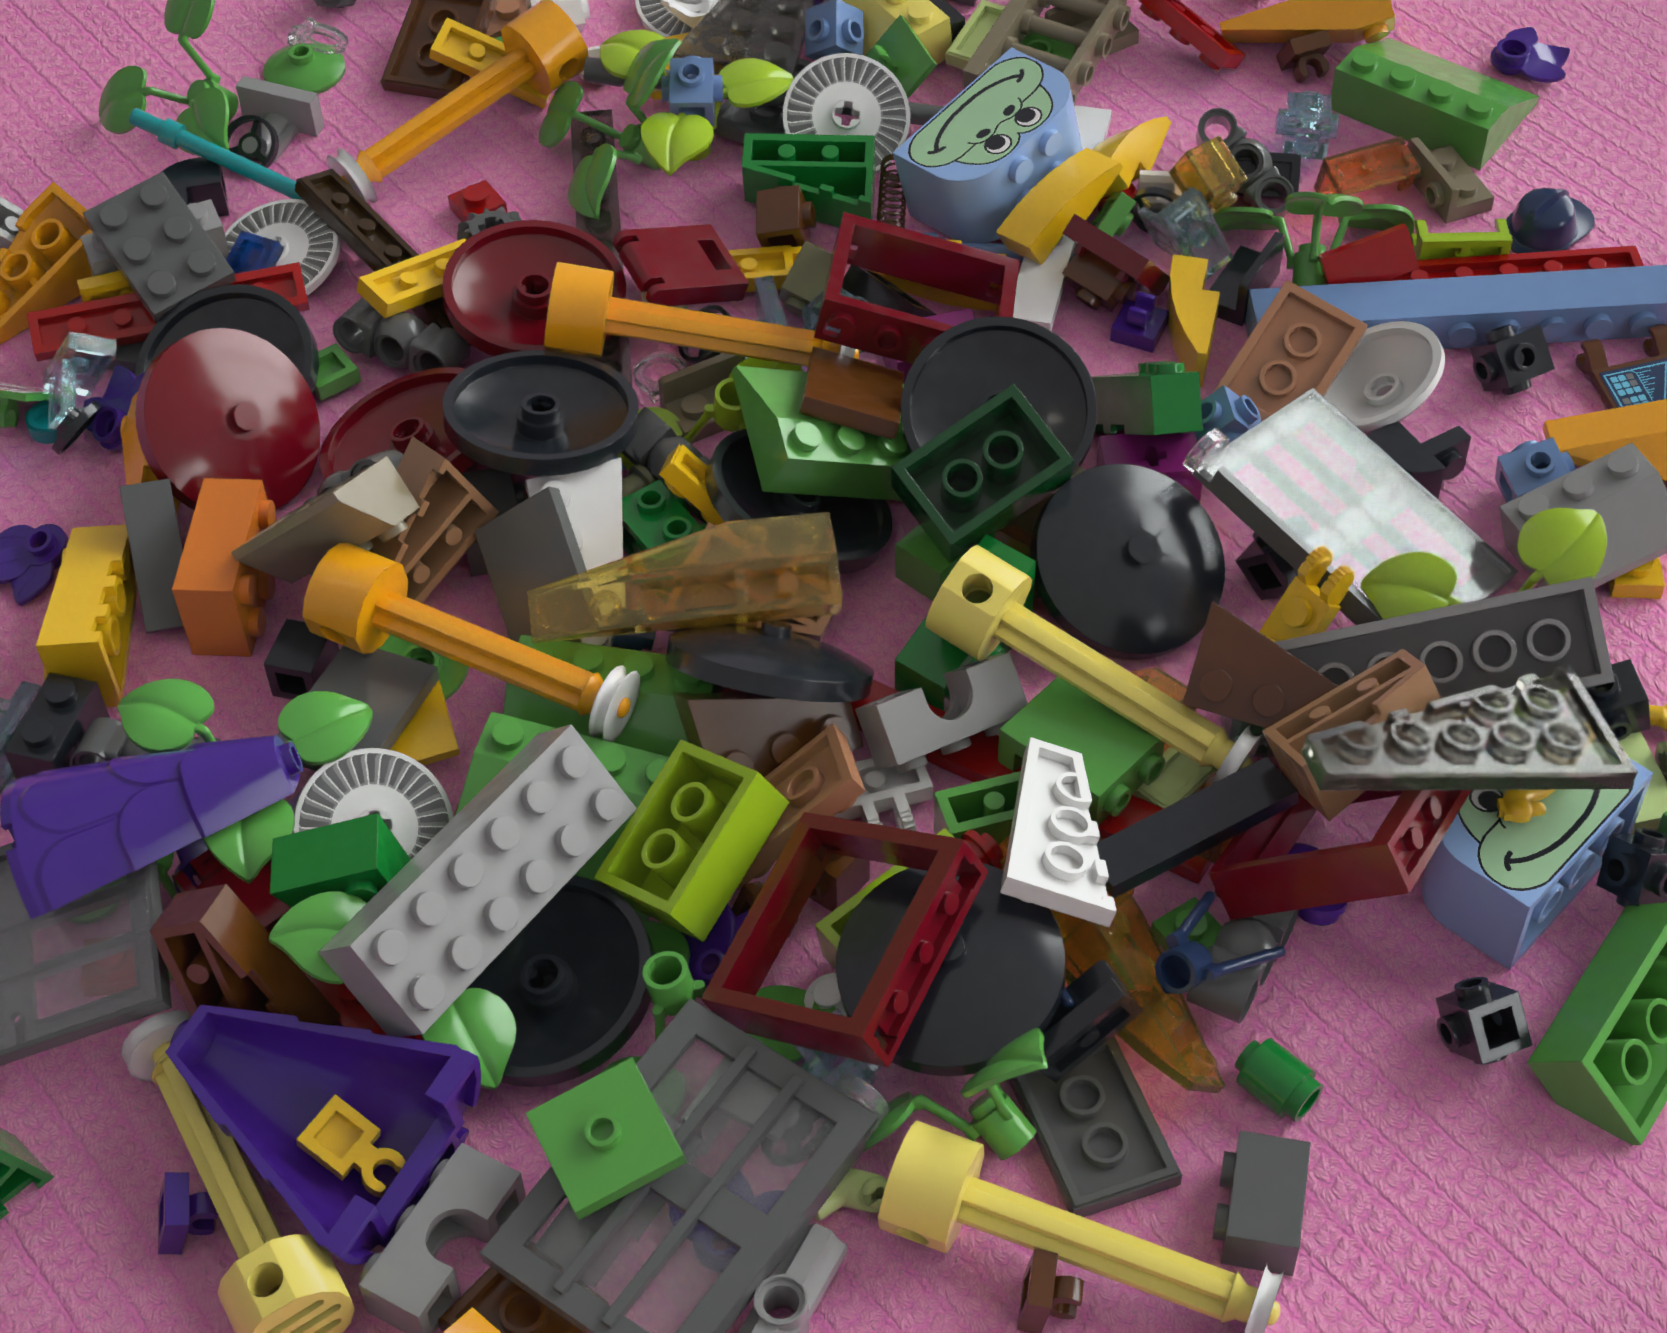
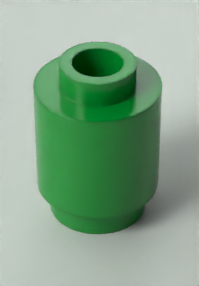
M1272 1038L1266 1039L1261 1044L1256 1040L1252 1041L1241 1052L1235 1062V1068L1240 1071L1236 1083L1279 1117L1287 1115L1295 1122L1308 1113L1324 1088V1085L1315 1079L1316 1072Z

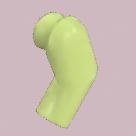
M851 1168L814 1218L820 1222L841 1207L878 1213L887 1179L879 1174Z

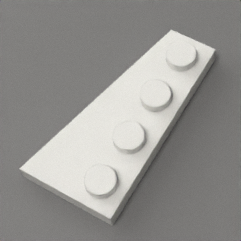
M621 458L612 459L594 468L576 473L540 476L525 480L528 498L548 486L559 488L605 623L603 626L574 641L578 643L610 647L618 608L624 609Z
M1030 737L1023 755L1000 893L1018 898L1027 903H1034L1110 927L1116 914L1114 898L1108 896L1105 884L1109 875L1106 861L1099 859L1097 843L1100 834L1097 822L1091 821L1089 813L1092 798L1082 753Z

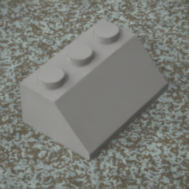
M1633 443L1627 444L1499 506L1505 545L1529 575L1535 570L1527 567L1519 558L1517 551L1518 535L1529 518L1536 513L1551 508L1595 510L1601 515L1606 527L1607 548L1603 564L1593 579L1595 588L1667 553V489L1659 472ZM1543 577L1537 582L1538 587L1548 586Z

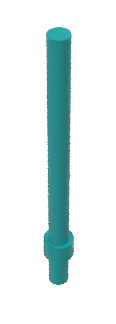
M134 108L131 112L129 124L157 136L158 142L173 149L181 147L289 198L303 200L295 192L296 181L186 131L185 125L170 118L164 121L138 108Z

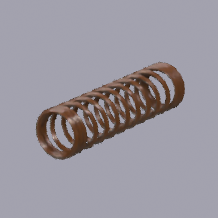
M889 154L882 159L880 164L877 221L905 228L906 199L903 190L900 192L898 190L888 191L885 189L887 187L902 188V185L897 183H886L888 180L900 181L898 173H891L898 172L896 169L886 170L887 167L896 165L895 163L885 165L888 161L894 160L893 154ZM886 194H891V195H900V194H901L903 197H902V198H898V197H889V198H887L885 195H886ZM886 201L899 202V201H900L902 204H901V205H897V204H888V205H887V204L884 203V202H886ZM885 208H891V209H899V208H900L902 211H900V212H897V211H885L884 209H885ZM886 214H887V215H890V216H898V215H899L901 218H900V219H896V218H887V219H886V218L883 217V216L886 215Z

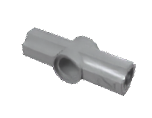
M816 1223L808 1225L779 1262L773 1274L764 1279L756 1288L753 1297L754 1306L738 1333H809L810 1319L847 1255V1244L842 1242L832 1230ZM780 1307L790 1308L795 1311L792 1316L785 1319H777L769 1315L772 1310Z

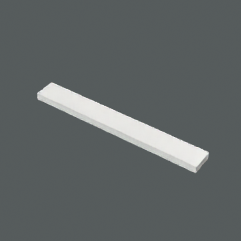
M1075 105L1083 149L1089 148L1092 150L1106 139L1111 123L1112 110ZM1065 235L1062 236L1042 265L1024 256L1017 278L1014 318L1036 323L1052 331L1066 281L1062 272L1071 261L1074 253L1073 250L1076 246V243Z

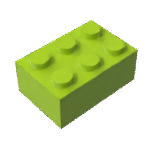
M680 740L594 878L620 894L633 909L704 942L785 811L789 801L759 772L684 740Z

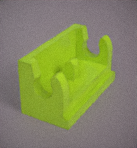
M1505 218L1495 219L1497 232L1428 233L1426 221L1415 220L1416 233L1410 235L1417 260L1510 254L1513 239L1512 235L1509 234Z

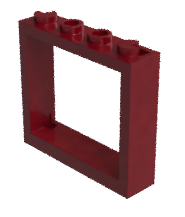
M844 212L831 256L814 338L913 364L921 351L932 340L954 326L840 295L847 264L997 304L995 317H1013L1020 260ZM851 244L858 246L857 250L850 249ZM990 282L998 284L999 289L990 287ZM826 324L829 327L840 329V332L826 330Z
M1458 727L1434 732L1351 803L1399 796L1370 842L1287 855L1317 811L1299 793L1296 805L1234 836L1208 873L1216 889L1214 893L1221 899L1230 920L1410 893L1481 775L1462 728Z
M804 812L741 927L738 929L715 974L711 978L701 1000L713 1013L747 1034L889 1068L988 874V870L964 839ZM832 854L927 871L851 1018L756 996ZM876 1031L879 1033L877 1038L874 1036Z

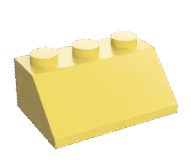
M842 0L864 11L863 56L870 51L899 15H902L937 65L946 60L945 53L952 44L950 17L930 0Z

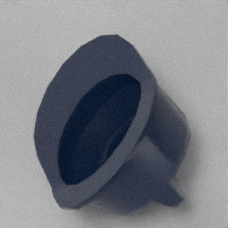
M1544 187L1533 189L1521 198L1515 210L1506 219L1509 234L1512 235L1513 239L1511 250L1515 253L1567 250L1592 231L1595 217L1586 205L1569 197V192L1563 188Z

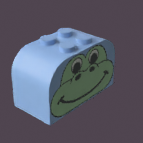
M1011 47L893 152L910 216L954 240H962L964 243H989L1000 239L996 233L997 229L1025 195L1050 171L1069 157L1083 150L1070 83L1067 77L1059 70Z
M1542 721L1528 724L1515 731L1496 751L1489 748L1481 755L1477 761L1481 775L1426 865L1423 876L1422 896L1426 907L1433 917L1443 926L1509 970L1600 871L1602 856L1607 847L1610 834L1632 833L1653 772L1595 737V742L1581 758L1583 763L1581 775L1572 781L1558 778L1555 791L1547 798L1539 801L1546 806V813L1544 815L1532 817L1530 821L1525 823L1503 821V818L1498 817L1497 800L1503 798L1507 790L1508 771L1529 768L1531 772L1537 771V761L1541 754L1550 748H1561L1578 728L1567 723Z

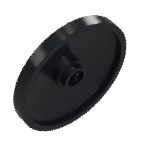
M241 284L225 285L194 294L168 311L157 322L144 341L135 369L136 377L146 372L153 360L165 348L189 334L211 328L237 329L256 335L278 348L297 367L308 384L311 393H313L318 377L319 354L317 343L309 325L300 312L284 297L262 287Z
M997 316L973 319L958 324L932 340L921 351L908 372L901 398V426L907 449L911 454L997 394L1015 384L1074 459L1072 477L1089 452L1097 423V397L1090 373L1082 359L1066 341L1054 332L1036 323L1014 317Z
M517 351L493 356L477 362L463 370L451 381L443 397V426L451 443L468 458L482 465L520 475H565L599 466L610 461L627 448L637 431L638 398L631 384L620 373L594 359L560 351Z
M747 429L733 432L720 441L707 465L705 473L707 493L715 510L724 522L743 540L802 570L821 574H848L860 571L873 564L879 558L891 536L893 522L886 500L763 492Z
M1107 464L1085 470L1068 480L1055 492L1041 510L1033 529L1030 558L1036 561L1035 585L1043 604L1066 633L1098 653L1129 660L1150 659L1165 655L1183 646L1205 627L1212 601L1219 605L1225 582V560L1218 532L1206 510L1188 490L1173 479L1155 470L1132 464Z
M769 620L762 621L761 627L719 625L677 631L669 636L666 661L672 667L694 678L743 692L798 701L833 703L862 700L870 695L874 676L873 669L856 657L827 643L792 633V626L789 624Z
M982 863L988 870V874L892 1063L918 1073L935 1076L975 1074L986 1067L991 1057L1008 1043L1034 1028H1039L1043 1033L1052 1021L1061 1002L1065 987L1066 963L1062 934L1049 908L1034 903H1027L1018 898L1000 893L1004 870ZM908 868L889 877L862 899L847 920L840 937L836 956L837 984L847 1017H852L927 871ZM876 1031L874 1036L877 1038L879 1033Z
M573 876L466 988H481L499 996L513 1013L516 1023V1038L501 1083L522 1087H542L580 1077L599 1067L616 1054L641 1024L651 1002L642 971L647 960L655 955L654 948L644 924L633 907L620 894L606 885L588 878Z

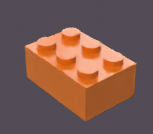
M203 479L172 587L193 655L252 657L256 638L264 635L266 625L264 607L266 599H272L274 596L275 576L236 561L231 553L275 522V504L273 500H267L262 480Z

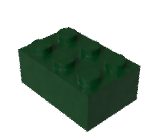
M1012 384L891 467V487L950 564L966 553L971 547L979 544L986 534L992 535L1062 487L1071 479L1074 459L1018 387Z

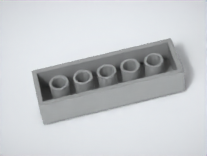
M1592 576L1274 642L1338 686L1399 650L1404 649L1426 665L1449 715L1615 682Z
M572 724L537 734L318 953L388 1036L406 1037L424 1034L637 808Z

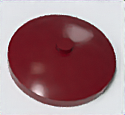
M513 221L480 231L456 249L450 257L443 275V304L446 315L458 334L469 344L488 355L497 356L517 351L547 350L544 347L545 329L557 262L614 271L612 297L626 299L625 275L615 255L598 239L580 229L551 221ZM606 334L605 341L609 339L610 334Z
M211 328L200 330L185 336L165 348L153 360L143 376L138 390L135 411L139 443L154 475L158 480L170 479L172 495L181 503L195 510L204 478L251 479L263 481L267 500H273L276 510L291 501L309 480L320 448L318 410L311 390L300 371L285 354L268 341L237 329Z
M439 367L418 371L381 386L354 404L335 423L323 442L319 456V466L324 478L326 479L330 474L339 470H349L354 462L385 450H396L404 455L412 436L446 458L462 474L476 461L461 453L448 439L443 426V397L451 381L465 368Z

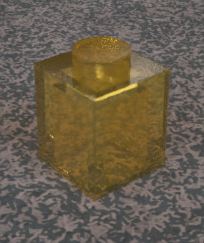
M1220 135L1185 152L1169 171V174L1196 216L1212 208L1217 213L1220 209L1231 206L1239 198L1236 192L1248 180Z

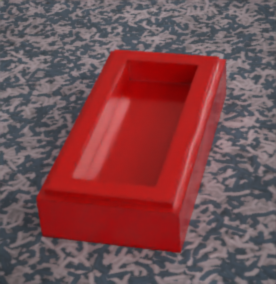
M1404 223L1317 255L1326 285L1387 281L1419 269L1410 233Z

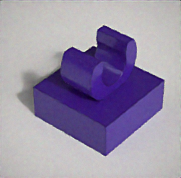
M1138 291L1136 301L1128 299L1121 308L1111 327L1110 341L1153 353L1168 325L1169 311L1155 307L1156 296Z
M165 1172L158 1200V1254H182L187 1233L193 1235H209L214 1233V1219L218 1218V1213L208 1192L189 1195V1173Z

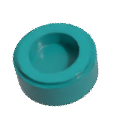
M44 400L33 405L25 415V423L31 438L43 444L55 443L57 440V427L71 412L70 406L61 400Z

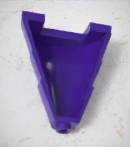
M277 735L191 744L186 750L113 758L111 761L45 770L35 775L24 776L9 782L4 788L1 797V827L5 831L9 830L14 839V842L11 844L13 849L6 851V855L18 892L30 918L34 919L54 911L293 794L300 780L299 773L303 772L302 761L296 747L291 741L284 744Z
M200 1005L190 1019L185 1020L177 1027L171 1038L170 1046L165 1051L221 1131L226 1136L236 1139L269 1186L280 1193L318 1245L351 1265L367 1263L374 1254L370 1250L377 1245L386 1248L395 1235L396 1225L403 1212L411 1205L416 1206L428 1190L431 1176L438 1164L444 1159H450L460 1144L465 1143L469 1130L463 1127L465 1123L463 1115L466 1105L473 1108L478 1104L481 1086V1068L478 1056L469 1051L462 1050L457 1045L374 1034L370 1029L300 1022L298 1017L294 1015ZM335 1094L381 1129L380 1137L373 1146L377 1149L390 1148L396 1150L403 1156L406 1162L399 1173L391 1166L385 1164L378 1166L373 1171L374 1177L386 1186V1192L382 1198L373 1196L364 1188L361 1173L353 1168L342 1181L297 1146L296 1139Z

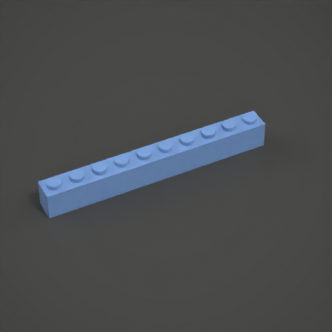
M1667 265L1299 286L1368 325L1367 328L1397 321L1414 322L1424 325L1434 332L1443 349L1470 348L1487 341L1484 333L1508 324H1512L1513 329L1541 325L1546 343L1651 337L1648 333L1649 327L1661 324L1667 325ZM1281 287L1249 289L1245 317L1248 338Z

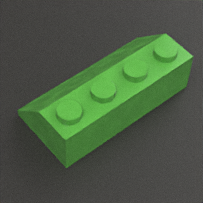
M521 635L518 642L589 672H599L603 680L606 679L615 667L620 665L625 667L626 675L632 671H637L640 675L639 696L627 726L613 743L668 757L671 756L680 740L688 742L672 692H723L722 686L694 678L675 669L666 661V654ZM506 682L504 715L554 728L572 724L579 734L591 737L589 734L590 714L580 716L575 710ZM603 734L596 738L603 740Z
M1667 902L1640 904L1639 906L1627 905L1527 1062L1556 1104L1631 1145H1642L1667 1102Z

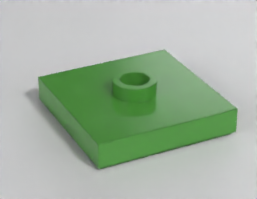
M633 1057L525 1113L578 1220L687 1163Z

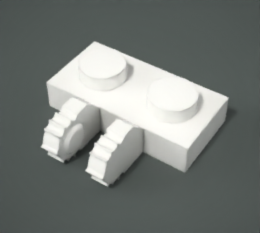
M873 758L855 762L865 792L857 798L856 802L848 810L837 813L833 817L848 820L862 817L863 822L882 825L877 813L893 809L897 828L916 831L915 821L909 805L933 799V784L925 765L907 772L898 773L896 766L876 768Z

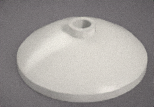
M1397 321L1367 328L1366 333L1324 398L1363 433L1372 432L1387 424L1401 421L1416 411L1429 398L1437 386L1445 365L1444 349L1434 332L1418 323Z

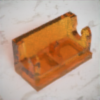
M1402 136L1325 157L1316 179L1314 190L1325 195L1329 191L1331 194L1352 195L1399 181L1397 183V190L1400 191L1411 186L1415 175L1419 174L1421 168Z

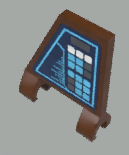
M1661 324L1649 327L1648 333L1652 338L1644 341L1643 349L1650 358L1608 366L1606 353L1600 340L1591 339L1581 342V348L1584 353L1577 355V367L1580 371L1590 376L1608 409L1667 399V325Z

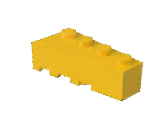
M126 524L72 528L67 546L62 551L61 566L36 643L37 651L44 666V681L49 673L95 681L98 684L106 707H117L124 697L138 591Z

